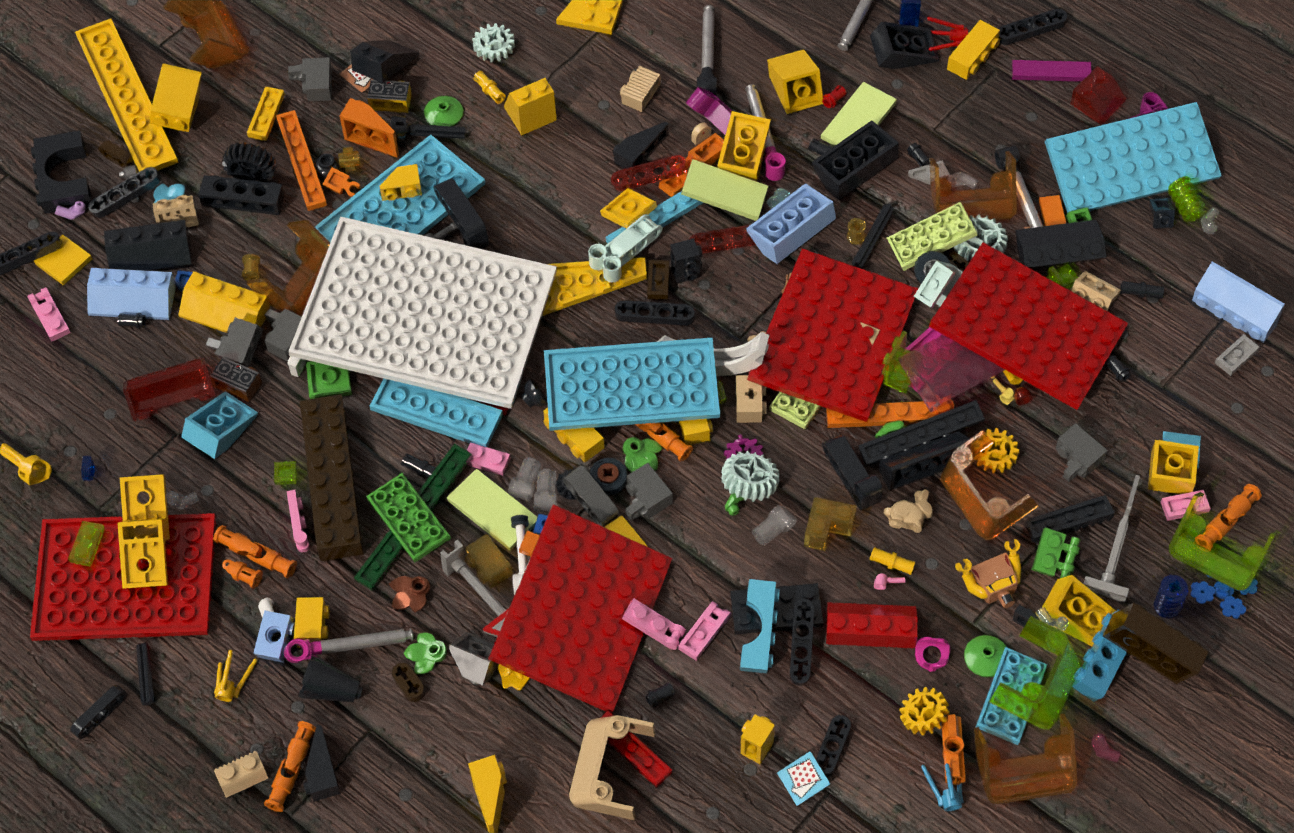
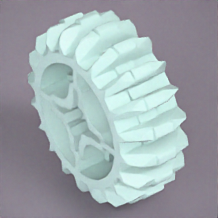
M979 214L977 218L971 215L969 219L978 235L954 246V251L958 252L967 261H971L983 242L989 246L995 242L991 247L1004 254V251L1007 249L1008 237L1006 229L1002 228L1001 223H996L995 218L989 220L988 215L985 218H981Z
M748 451L745 454L738 452L737 455L732 454L730 458H727L724 467H722L721 479L722 483H724V488L729 489V494L735 493L736 498L742 497L745 501L751 499L754 502L756 499L762 501L764 498H769L771 494H774L779 484V470L776 468V464L771 463L770 458H764V454L759 456L756 452L754 454H750Z

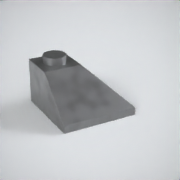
M466 632L449 646V650L462 677L468 679L472 684L483 686L492 678L499 665L488 659L494 643L469 632Z

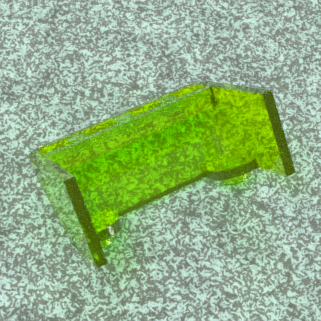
M1204 493L1194 494L1169 544V553L1173 558L1236 590L1247 589L1266 562L1280 531L1276 530L1270 534L1264 548L1258 545L1250 546L1246 549L1243 556L1216 543L1213 544V549L1209 550L1195 542V537L1199 534L1202 535L1206 531L1207 523L1203 517L1195 514Z
M1030 616L1019 636L1058 655L1045 686L1029 682L1019 692L1000 682L989 702L1041 729H1050L1058 720L1075 681L1073 678L1074 674L1081 667V661L1064 632Z

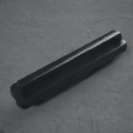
M139 643L136 649L140 697L142 705L147 706L154 703L150 649L148 643Z

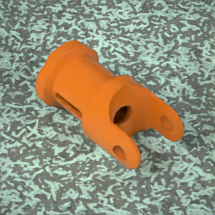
M227 559L222 564V567L231 574L234 580H241L249 584L253 589L261 582L263 572L247 567V564L244 562H234Z

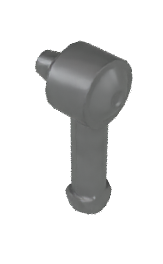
M136 165L126 166L123 171L119 172V177L127 180L139 173ZM133 184L130 187V191L135 190L137 188V184ZM139 197L133 199L131 202L137 203L139 201Z
M453 222L435 235L428 233L425 236L442 240L450 234L456 233L459 229Z

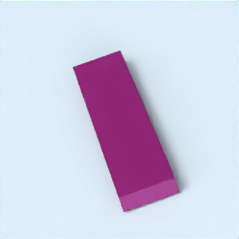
M1012 60V80L1091 82V62Z

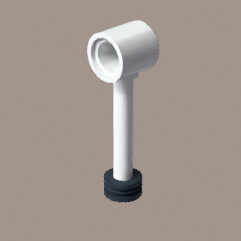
M526 515L511 517V527L516 529L519 573L513 574L514 595L527 566V555L519 553L520 545L525 536V528L529 526L528 516Z

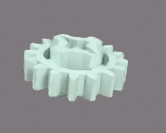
M497 23L493 27L487 24L486 29L480 27V33L475 32V38L472 39L474 52H477L478 57L483 56L484 61L487 58H490V62H493L496 58L498 61H501V57L508 58L507 53L512 54V48H515L514 35L511 34L510 29L505 30L504 25L499 28Z

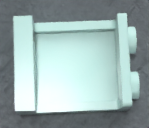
M936 261L914 297L931 308L935 304L941 306L963 271L950 263Z

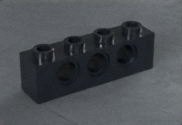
M204 175L198 193L202 206L280 215L285 197L282 184L225 178L217 175Z

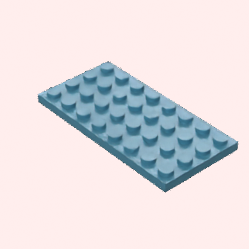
M1197 102L1045 140L1067 214L1069 211L1086 207L1091 211L1219 179L1222 176Z
M429 135L312 228V231L328 247L340 217L423 235L448 215L434 192V185L453 178L468 199L485 185V179L436 138ZM417 164L422 195L382 201L379 186L397 167Z
M713 338L544 350L550 431L720 418Z

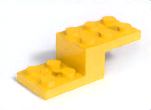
M165 474L120 477L123 521L118 522L122 588L168 585L165 541L169 540L170 537ZM142 491L147 492L150 497L146 504L141 503L138 499ZM142 558L148 560L150 564L146 571H142L138 567V562Z

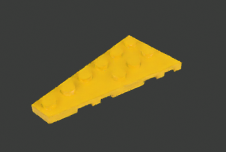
M572 0L558 16L556 24L612 35L623 0Z
M632 258L621 267L622 275L620 280L613 283L604 279L603 269H592L589 261L547 264L556 266L557 272L542 316L647 279L645 258Z

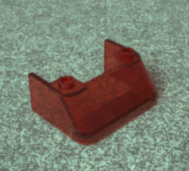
M205 358L188 361L123 382V392L133 421H136L137 417L139 420L151 417L150 413L155 409L191 398H199L200 401H205L216 396Z

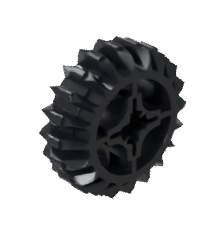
M236 142L235 145L230 144L224 152L222 159L223 170L227 171V175L242 180H257L268 183L274 177L277 168L276 158L272 156V153L266 152V148H260L259 145L255 146L252 143L247 144L243 142L240 144Z

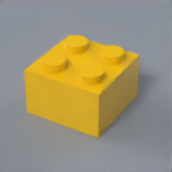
M1155 440L1151 451L1148 490L1175 494L1193 492L1196 484L1199 446Z

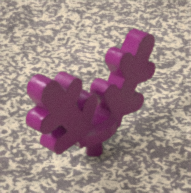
M742 434L738 435L739 439L734 440V443H727L726 447L730 450L724 451V456L730 458L732 454L737 455L736 451L742 453V448L739 445H745L744 452L750 449L751 454L756 452L757 455L761 456L763 455V446H755L757 439L749 440L748 438H743Z

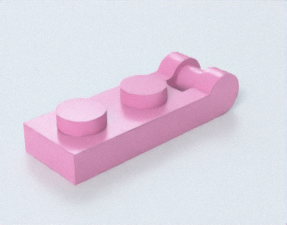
M46 287L35 295L32 293L27 296L51 342L70 333ZM43 299L46 300V302L40 305L38 304L39 301Z
M295 490L287 491L294 540L298 551L305 553L309 550L310 544L306 533L303 532V529L307 528L305 516L300 515V510H304L302 498H297Z
M635 598L631 600L622 617L624 621L672 650L677 649L679 645L678 640L680 637H683L686 631L683 626L674 624ZM666 631L672 633L671 637L665 635Z
M712 601L678 645V650L697 661L723 625L728 622L732 613L726 609L722 610L717 603ZM715 615L718 619L715 620L711 616Z

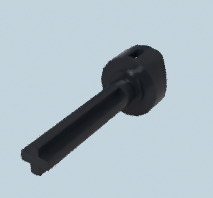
M406 116L391 117L390 127L395 131L397 143H405L407 135L422 137L432 135L433 137L465 139V127L408 125Z

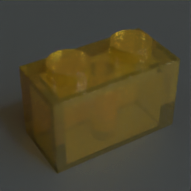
M488 534L465 547L467 555L465 560L471 568L475 567L478 571L477 576L483 584L487 583L490 589L512 576L510 563Z

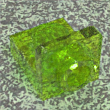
M1069 264L1059 269H1055L1053 266L1049 267L1047 274L1048 279L1066 289L1072 287L1078 278Z

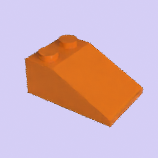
M350 98L340 114L344 140L398 158L399 151L395 131L368 104L361 100Z

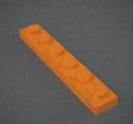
M295 110L276 115L307 210L311 211L327 206Z
M953 400L874 404L867 422L826 408L828 428L884 426L885 423L897 420L903 421L904 425L915 424L954 409Z

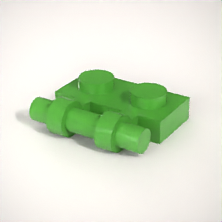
M1044 528L1031 570L1053 577L1057 569L1062 571L1060 578L1069 576L1074 571L1073 563L1075 556L1078 555L1080 550L1078 547L1080 539L1072 537L1070 544L1064 543L1066 534ZM1061 551L1067 552L1064 563L1059 562Z

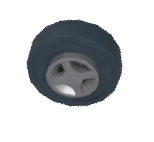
M928 251L918 257L915 262L914 272L915 277L921 284L928 275L929 268L931 270L932 265L936 261L950 263L944 254L937 251Z

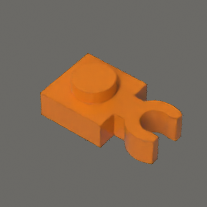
M333 167L323 182L324 187L340 195L345 190L349 197L355 195L351 192V188H361L359 183L355 181L349 182V175Z

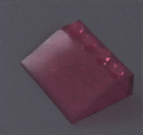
M945 335L898 358V361L931 413L992 381L1005 371V369Z

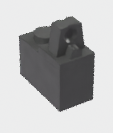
M330 57L302 59V64L288 66L290 80L304 81L302 82L303 94L307 95L308 101L331 100L332 66Z
M269 309L265 317L266 321L271 324L273 331H270L265 338L267 350L288 362L290 358L289 349L302 317L287 309H284L281 313Z
M235 317L228 327V336L223 335L220 341L208 338L206 346L215 349V355L220 358L225 357L248 368L263 329L257 324Z
M1076 423L1058 438L1056 445L1058 454L1069 460L1067 462L1069 467L1064 470L1063 478L1068 482L1078 475L1085 479L1105 461L1108 451Z
M648 463L627 475L626 489L631 496L635 495L636 497L632 501V505L626 508V515L631 521L641 515L649 519L673 504V493Z

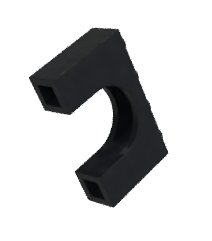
M81 131L33 139L34 147H31V154L36 162L32 163L34 174L37 175L34 183L36 190H39V194L36 195L38 207L42 206L44 213L47 214L55 212L58 205L70 208L77 201H82L85 206H89L92 198L86 178L64 182L49 178L51 171L58 164L65 161L87 158L85 142Z

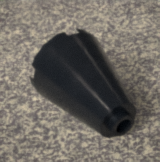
M312 654L302 681L303 687L299 691L298 697L354 703L355 698L360 699L363 686H360V680L319 656Z

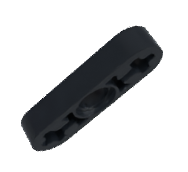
M119 685L112 686L73 723L70 731L78 739L88 736L125 700L127 692Z
M837 715L831 720L816 758L820 768L824 764L826 756L830 758L829 768L822 770L826 778L833 775L850 733L851 722L844 715ZM843 723L844 728L841 729L839 736H837L836 725ZM834 741L838 743L839 749L837 751H829L826 744Z

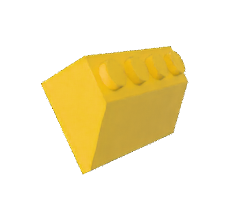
M193 271L184 287L178 315L181 318L228 333V327L235 317L261 327L266 319V312L271 308L266 295Z

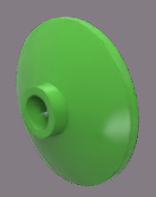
M439 96L427 103L424 109V116L430 125L455 126L463 117V107L453 97Z
M989 635L978 636L972 639L965 648V663L976 675L994 677L1006 646L996 637ZM984 651H990L991 655H985Z

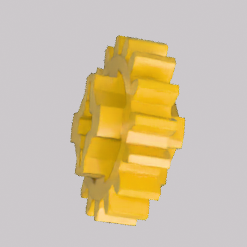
M998 428L995 429V432L987 429L986 435L980 432L979 437L974 439L971 451L973 452V460H978L977 466L984 465V471L991 468L992 473H995L996 469L1003 473L1005 467L1011 469L1012 463H1016L1019 449H1017L1018 442H1012L1014 436L1010 435L1007 437L1006 430L999 433Z
M924 687L923 692L915 689V695L909 693V700L902 701L905 707L899 709L902 714L900 719L907 730L911 729L913 734L919 731L921 735H925L927 730L932 734L934 727L941 729L939 723L946 722L947 719L944 715L949 714L947 708L949 704L941 692L938 693L935 688L929 692L927 687Z

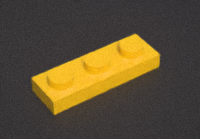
M271 87L264 88L247 131L249 138L267 141L285 96L284 90Z

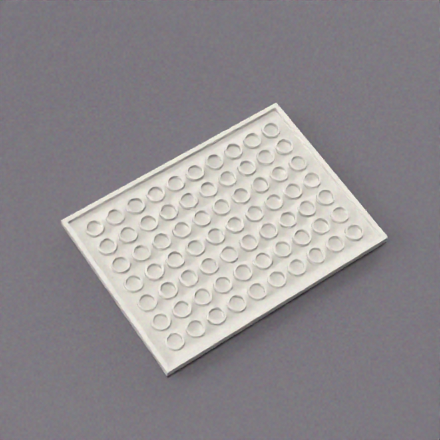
M340 217L290 346L289 356L512 409L557 272V267Z

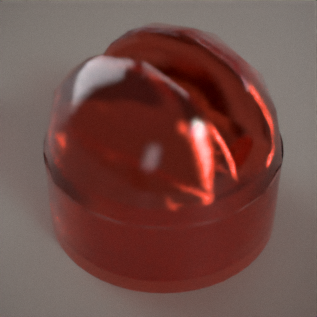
M1025 387L1017 388L1014 393L1017 405H1025L1032 400L1030 391Z

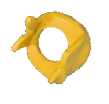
M498 665L504 689L513 687L516 690H521L530 679L507 667Z

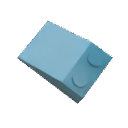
M225 391L185 418L181 437L215 459L230 448L257 417L258 412Z

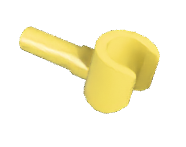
M995 378L993 383L1002 392L999 396L1000 400L1008 405L1014 400V392L1011 388L1006 389Z

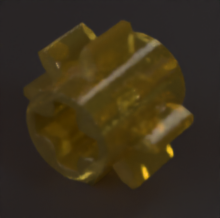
M353 147L343 148V153H338L340 168L345 167L346 172L355 171V166H360L359 151H353Z

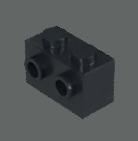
M694 238L670 244L671 269L676 283L693 281L696 278H700V269H703L701 261L703 254L700 245H696Z

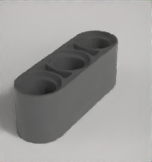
M578 466L563 478L566 487L596 524L603 527L619 514L615 504L583 466Z

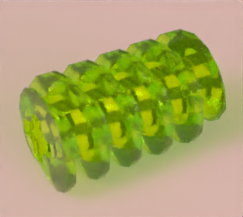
M1188 176L1181 177L1172 182L1168 187V193L1172 196L1171 198L1179 209L1178 211L1182 215L1183 220L1192 222L1204 215L1205 210L1203 208L1205 204L1201 201L1200 195H1197V190L1193 189L1194 184L1190 182L1191 179Z

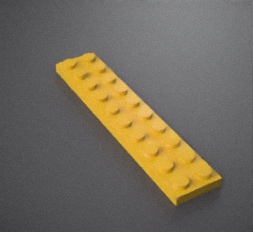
M110 18L75 31L76 37L138 171L140 172L148 167H153L158 171L178 163L163 127L150 124L152 104L112 19Z

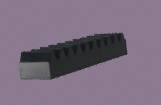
M1104 495L1026 519L1024 525L1032 542L1037 544L1041 539L1044 528L1069 534L1072 530L1076 532L1081 527L1085 529L1088 525L1092 527L1097 522L1101 524L1104 520L1110 521L1114 517L1115 512L1107 496Z

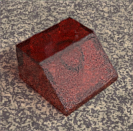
M1097 66L1073 90L1070 104L1103 125L1121 107L1126 98L1114 77Z

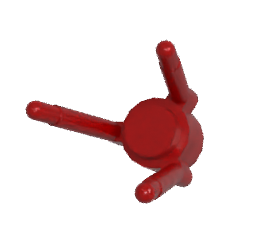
M927 17L928 21L954 28L950 31L930 30L931 34L950 36V40L953 42L930 47L929 51L958 46L968 35V29L964 28V25Z

